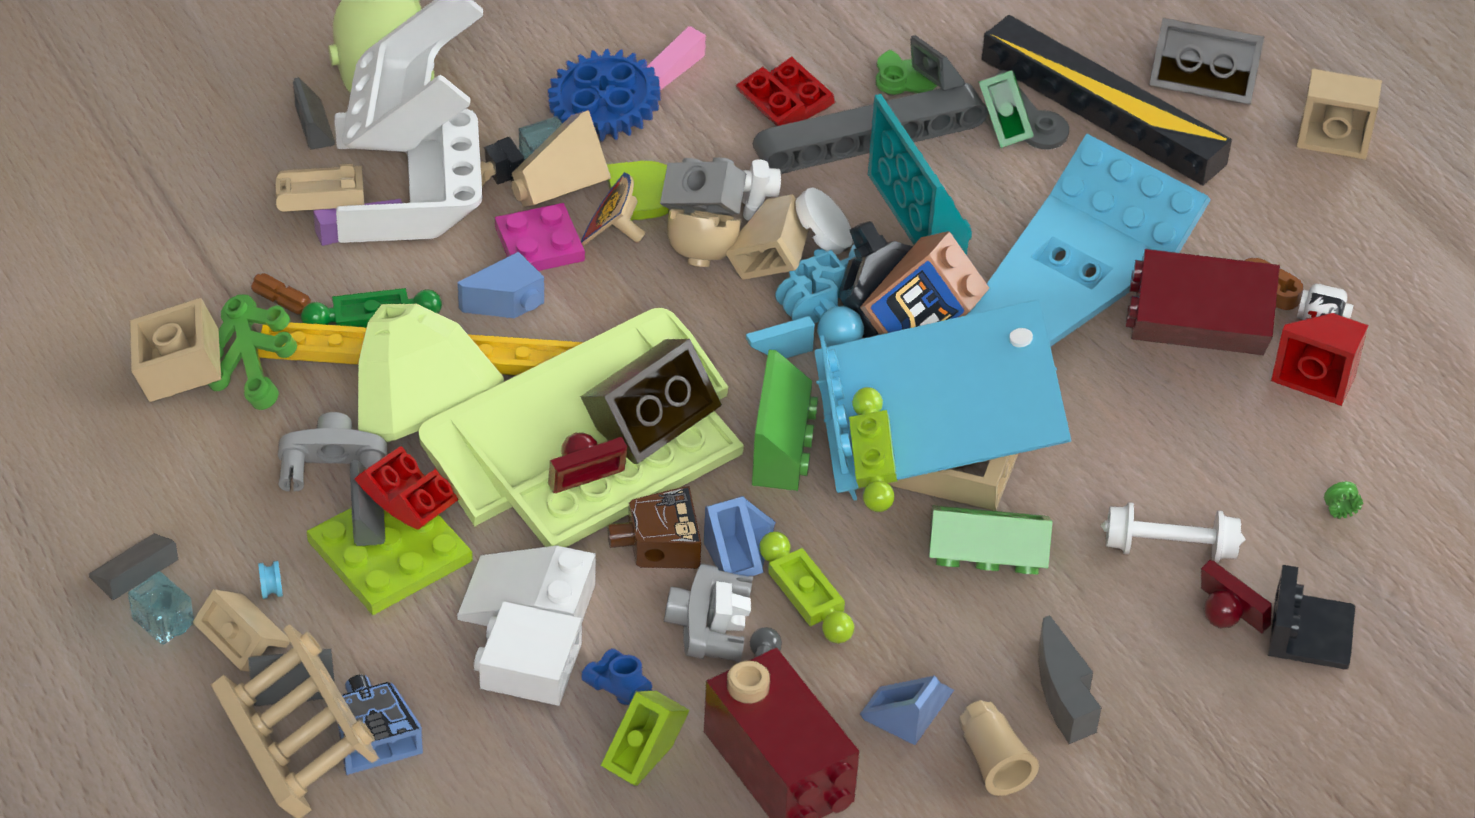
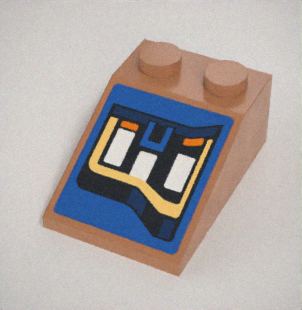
M950 231L921 237L860 308L877 332L882 335L965 316L990 288Z

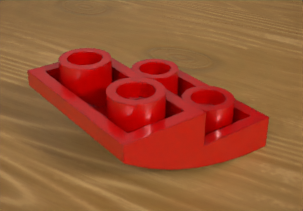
M790 57L770 72L762 66L736 84L737 90L776 126L806 120L835 103L834 94L793 57Z
M402 446L354 478L360 487L380 507L396 519L417 530L459 500L452 491L450 483L436 469L424 476L418 468L416 460Z

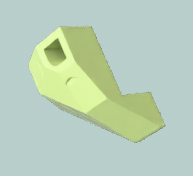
M381 304L368 322L358 362V430L379 435L386 442L400 439L419 431L420 426L428 419L503 383L504 378L458 323L418 304Z

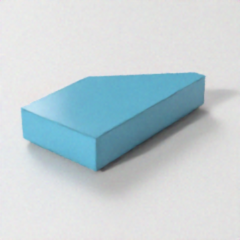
M810 316L748 333L746 334V340L752 348L768 355V350H776L785 358L813 351L815 325Z

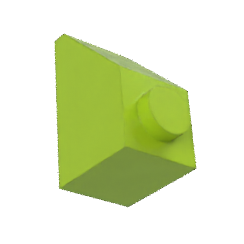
M636 691L601 766L632 785H639L673 747L690 710L658 691Z

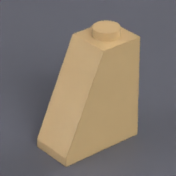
M589 110L571 115L512 172L514 178L512 190L516 199L522 202L523 207L535 205L611 179Z
M793 194L766 199L739 232L735 244L727 250L726 255L742 280L794 271L798 268L809 228L806 230L798 218L795 205L796 199Z

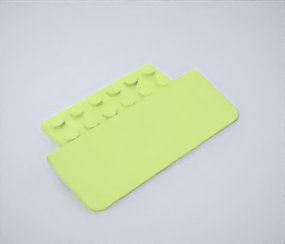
M664 308L650 309L428 419L420 426L419 442L440 475L450 483L452 491L459 499V504L474 527L513 507L545 547H568L606 527L608 524L629 514V502L632 499L680 488L743 454V443L717 413L713 411L640 463L633 464L626 457L625 470L623 472L554 494L548 484L550 460L562 456L561 446L566 437L573 433L583 432L591 435L597 441V444L608 441L597 431L580 396L665 339H690L719 400L727 396V384L694 336L673 312Z

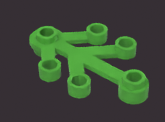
M237 295L230 298L221 310L223 323L219 328L220 360L224 354L223 348L235 331L237 338L220 364L221 380L212 382L208 386L213 391L225 389L230 383L231 374L241 358H243L248 378L244 385V396L255 409L265 410L276 402L279 391L268 377H264L257 348L274 352L280 358H287L296 351L297 342L288 332H280L272 336L252 331L251 326L254 323L268 325L275 332L281 331L288 326L290 317L281 306H273L268 310L256 307V302L249 295Z

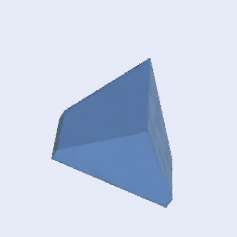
M744 496L705 506L704 545L720 571L748 577L764 573L763 565L765 559L760 554L759 544L765 534L773 532L776 522L745 499Z
M936 676L881 686L860 715L865 721L916 745L954 690L939 682Z

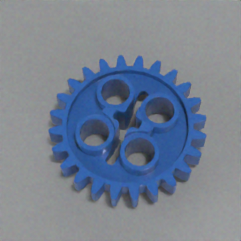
M605 49L602 56H598L592 50L591 58L588 59L579 54L578 63L566 61L567 70L557 69L558 78L550 80L551 88L548 89V101L555 123L561 122L562 125L571 115L589 110L600 141H604L606 134H611L615 140H618V132L621 131L629 136L632 135V126L643 129V119L652 121V111L659 110L658 101L661 100L659 77L655 76L654 67L647 68L646 59L637 62L635 53L625 58L621 49L615 56L610 55L609 49Z

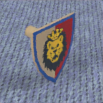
M624 172L606 195L582 237L581 243L583 246L610 225L615 226L636 243L643 238L645 231L630 220L638 202L632 196L634 181L631 175Z

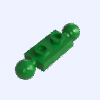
M406 288L332 296L333 307L331 308L320 302L307 304L301 312V321L307 324L329 325V323L335 322L337 326L367 328L369 320L381 304H418L439 314L442 308V300L438 293L430 289L421 290L414 298L408 299Z

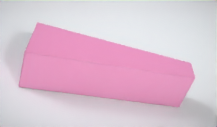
M688 26L647 65V68L654 67L655 76L659 77L660 90L705 56V34Z

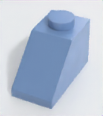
M517 252L459 281V309L463 313L516 318L545 303L544 276Z

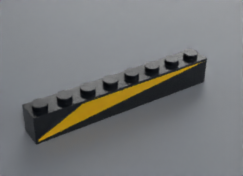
M1010 14L984 33L981 60L1000 71L1006 70L1008 72L1012 70L1016 80L1198 184L1204 186L1227 166L1232 143L1231 138Z

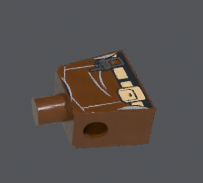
M690 486L632 499L629 502L628 522L607 525L610 548L632 546L635 563L640 568L698 569L701 565V538Z

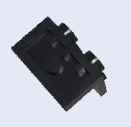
M1282 565L1275 594L1268 656L1347 670L1351 660L1356 606L1352 603L1303 595L1304 585L1297 584L1299 567Z

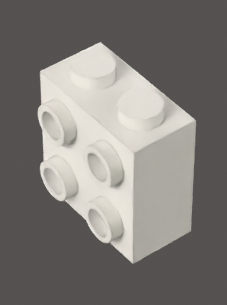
M503 601L497 617L491 616L486 632V639L488 640L486 646H480L476 653L474 670L479 671L480 689L559 706L582 644V618Z

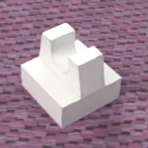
M716 581L710 597L707 614V627H709V631L725 634L726 631H743L745 628V616H749L751 612V598L732 593L731 583Z

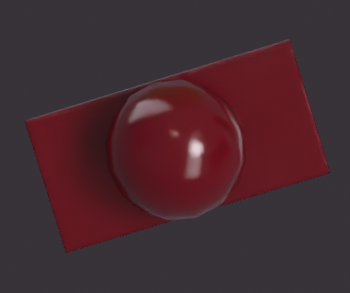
M583 432L573 433L566 437L561 446L562 456L550 460L548 484L553 494L623 472L627 455V445L623 438L619 437L597 444V441L591 435Z
M1209 560L1201 568V589L1209 594L1204 603V613L1211 625L1220 629L1231 628L1240 619H1243L1262 634L1271 626V602L1215 561Z

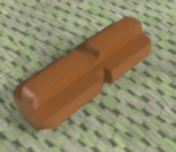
M265 273L257 274L254 277V282L251 285L253 292L272 302L276 300L278 305L297 315H300L303 308L311 303L308 295L290 286L286 288L283 282Z

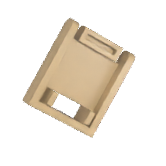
M340 164V167L283 170L278 172L276 176V206L280 211L335 209L338 206L364 205L362 166Z

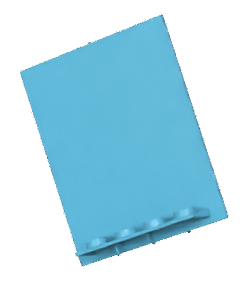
M1039 299L829 347L826 345L824 335H821L822 348L814 351L819 377L816 384L819 385L822 396L824 422H826L837 493L849 491L854 501L857 500L856 489L860 488L856 481L849 417L858 415L853 409L852 399L854 394L864 387L876 389L883 399L881 411H888L897 480L1071 442L1056 374L1057 367L1054 365ZM1025 328L1032 332L1033 339L1025 347H1015L1010 343V333L1015 329Z

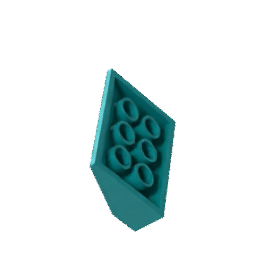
M881 94L874 95L868 164L869 178L913 245L921 237L950 231L967 255L968 243L972 238L969 222L962 218L955 206L954 200L948 195L937 175L933 172Z

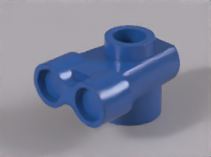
M614 648L609 649L599 662L587 664L582 671L581 678L585 683L596 690L604 689L616 696L619 703L624 705H630L636 691H652L651 681L643 676L641 661L635 656L624 655Z

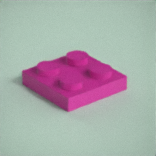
M564 203L495 217V229L507 257L519 252L538 271L585 261V250Z

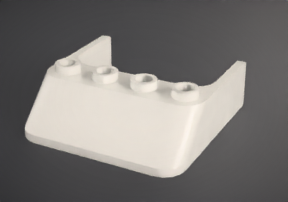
M434 0L365 51L355 67L342 143L349 149L403 152L408 149L413 150L423 138L470 105V97L442 75L431 80V74L438 51L449 40L483 16V9L473 0Z
M464 109L423 138L416 148L404 151L408 156L410 203L338 206L336 208L338 241L348 243L433 239L444 234L477 208L482 202L478 118L476 114L469 109ZM347 112L335 114L338 149H349L342 143Z

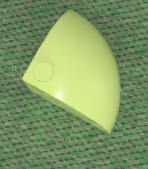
M341 0L333 20L334 45H329L328 50L331 65H338L342 81L350 93L355 67L360 57L371 46L421 10L419 1L421 0ZM432 70L431 80L435 78L434 70Z

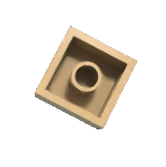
M1312 69L1300 123L1297 148L1366 160L1378 111L1382 80Z
M202 298L130 320L131 371L149 402L221 380L219 330Z

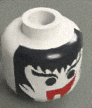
M1314 284L1309 291L1303 290L1297 318L1306 320L1335 313L1350 319L1354 305L1347 303V293L1345 290Z

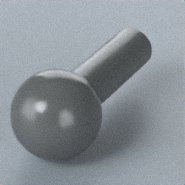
M760 628L750 638V648L755 654L754 658L776 647L779 651L781 650V637L772 628Z

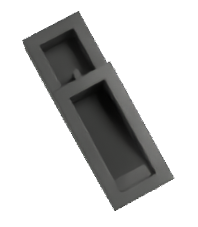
M1050 615L1044 617L1038 655L1041 686L1056 725L1068 744H1071L1097 733L1102 707L1090 693L1093 671Z

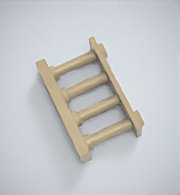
M289 624L283 630L293 646L292 649L246 684L241 682L236 685L223 675L212 683L211 687L278 806L293 817L302 818L312 810L304 797V794L308 792L306 787L354 750L371 763L375 762L379 757L370 744L375 740L373 734L361 720H356L319 658L318 654L322 652V649L318 642L309 632L302 635ZM302 662L310 677L264 713L256 712L253 704L257 702L255 697ZM319 691L328 706L282 742H273L269 735L273 732L272 727ZM337 721L345 737L297 774L290 772L286 765L290 762L289 757Z

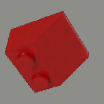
M1335 313L1285 324L1282 329L1271 382L1342 406L1356 377L1369 325Z

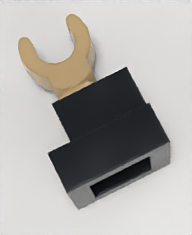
M510 136L485 146L486 163L480 162L482 186L491 176L497 185L509 180L511 182L514 181L512 172L525 159Z

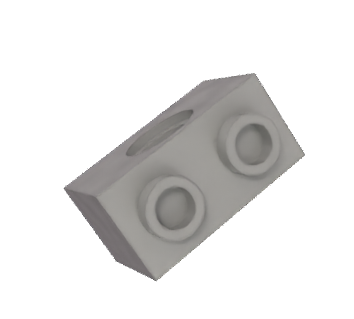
M721 157L713 158L712 162L684 158L680 163H667L660 204L670 210L684 209V214L686 215L695 213V210L723 215H739L746 173L734 166L732 160Z

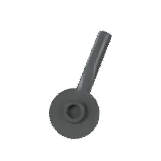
M1001 70L995 76L1005 73L1007 71ZM1019 87L1034 137L1024 141L1032 147L1043 150L1056 149L1064 145L1069 136L1068 122L1055 112L1038 111Z

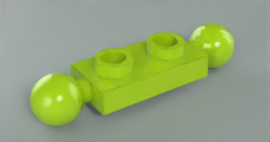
M864 387L859 389L852 399L853 409L858 415L849 417L856 481L859 488L866 487L863 492L865 505L874 512H883L892 506L895 497L894 491L888 483L897 482L890 418L887 410L881 411L883 406L881 394L874 388Z
M777 531L765 534L760 541L759 551L761 556L769 562L768 573L810 627L823 621V634L830 642L840 644L848 641L852 637L855 627L852 618L844 613L845 600L803 548L790 553L791 545L786 535Z

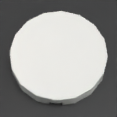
M809 188L797 197L795 205L798 218L806 230L811 227L816 234L812 238L818 246L825 251L832 250L835 255L842 253L852 246L853 239L849 231L851 229L849 222L841 209L829 196L821 190Z

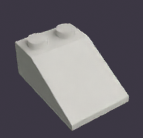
M549 546L481 555L457 618L460 621L488 626L491 616L497 617L502 602L505 601L579 617L583 621L595 587V553L561 546Z

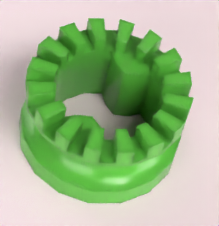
M1348 481L1339 482L1332 485L1325 492L1324 500L1326 505L1329 506L1330 514L1334 518L1341 519L1342 516L1347 518L1348 514L1351 517L1353 516L1352 512L1358 513V509L1361 510L1363 500L1358 494L1357 486L1354 483Z

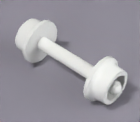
M1128 502L1124 507H1109L1108 519L1101 525L1104 532H1106V546L1119 548L1123 551V554L1127 555L1130 552L1132 537L1212 544V561L1219 563V560L1223 558L1237 559L1239 546L1246 540L1241 533V520L1239 518L1227 517L1223 511L1218 510L1214 520V527L1203 528L1134 521V503Z

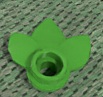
M893 50L886 51L877 60L879 72L876 75V86L887 94L896 95L905 91L922 93L937 87L936 84L912 68V59L901 60L900 56Z

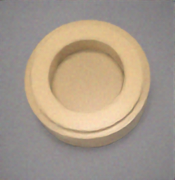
M742 661L731 667L728 672L727 689L735 700L743 703H755L762 700L768 694L770 675L762 664L754 661Z

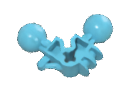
M854 244L848 258L841 261L832 250L826 252L824 249H816L814 257L800 260L798 268L794 271H789V278L785 279L776 290L775 297L777 302L783 306L784 311L792 318V321L810 316L813 323L819 322L817 333L819 338L821 335H824L827 347L860 340L864 334V325L860 315L851 308L838 306L842 279L849 260L855 257L854 249L856 247Z

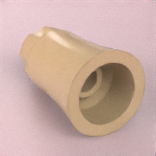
M980 700L967 706L964 713L959 717V723L964 731V738L981 770L987 791L996 796H1005L1025 788L1038 773L1039 762L1036 757L1023 745L1005 716L998 711L992 702Z

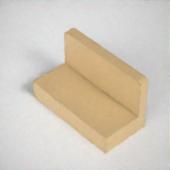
M212 590L192 622L241 671L250 672L248 657L262 656L267 646L287 648L290 643L288 637L257 606L240 593Z

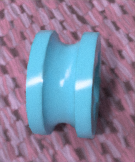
M273 561L271 566L258 563L262 599L268 598V595L271 593L276 594L277 597H282L279 562Z

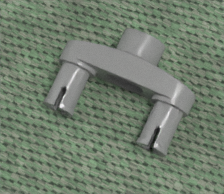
M338 412L322 414L318 418L316 429L287 433L279 440L278 458L281 460L279 487L284 491H290L291 478H293L294 491L302 490L304 487L305 462L352 463V460H358L364 467L369 468L387 455V442L379 435L352 430L351 418L345 414Z
M701 564L694 578L691 590L670 587L664 622L683 625V642L686 656L703 659L704 656L717 657L739 663L745 637L709 631V627H706L709 601L716 581L731 583L732 593L749 598L753 576L720 571L717 566Z

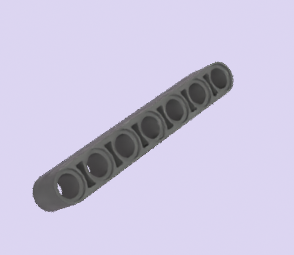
M968 83L948 90L940 88L886 101L913 142L976 128L988 116V109L974 87ZM874 104L765 129L754 138L753 148L760 160L767 161L769 168L780 169L781 174L868 154L870 152Z

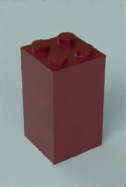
M1145 249L1142 260H1135L1134 270L1131 273L1130 292H1136V296H1131L1126 316V327L1132 328L1131 339L1264 355L1273 338L1280 265Z
M777 647L748 660L762 664L770 675L768 694L758 702H739L729 694L727 689L729 670L706 680L704 733L769 818H823L833 812H842L851 803L855 802L860 751Z

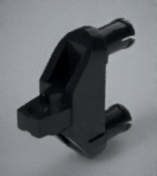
M872 221L862 222L849 230L856 247L854 249L855 257L848 262L839 294L843 305L853 309L860 315L864 325L863 338H869L878 334V332L860 307L913 247L896 241L887 242L883 235L878 234Z

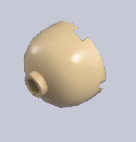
M671 209L668 216L667 236L671 247L678 254L688 257L689 265L709 267L710 260H721L727 256V250L735 244L739 236L741 219H733L734 217L729 215L696 210L695 213L686 215L684 214V209Z

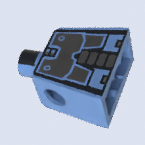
M362 674L355 675L347 680L345 684L347 693L342 694V697L356 720H361L373 734L375 740L370 744L379 759L371 763L354 750L343 759L346 775L423 753L420 723L393 683L385 682L372 686L368 676ZM338 724L339 735L341 740L343 737H345V734Z

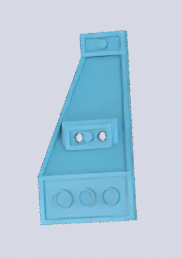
M1086 133L1050 195L988 281L987 285L990 289L967 315L1039 299L1051 347L1130 292L1131 273L1134 270L1135 260H1142L1145 249L1179 253L1211 199L1208 195ZM1058 252H1066L1063 260L1055 261V256ZM1091 267L1096 268L1094 276L1085 277L1087 269Z

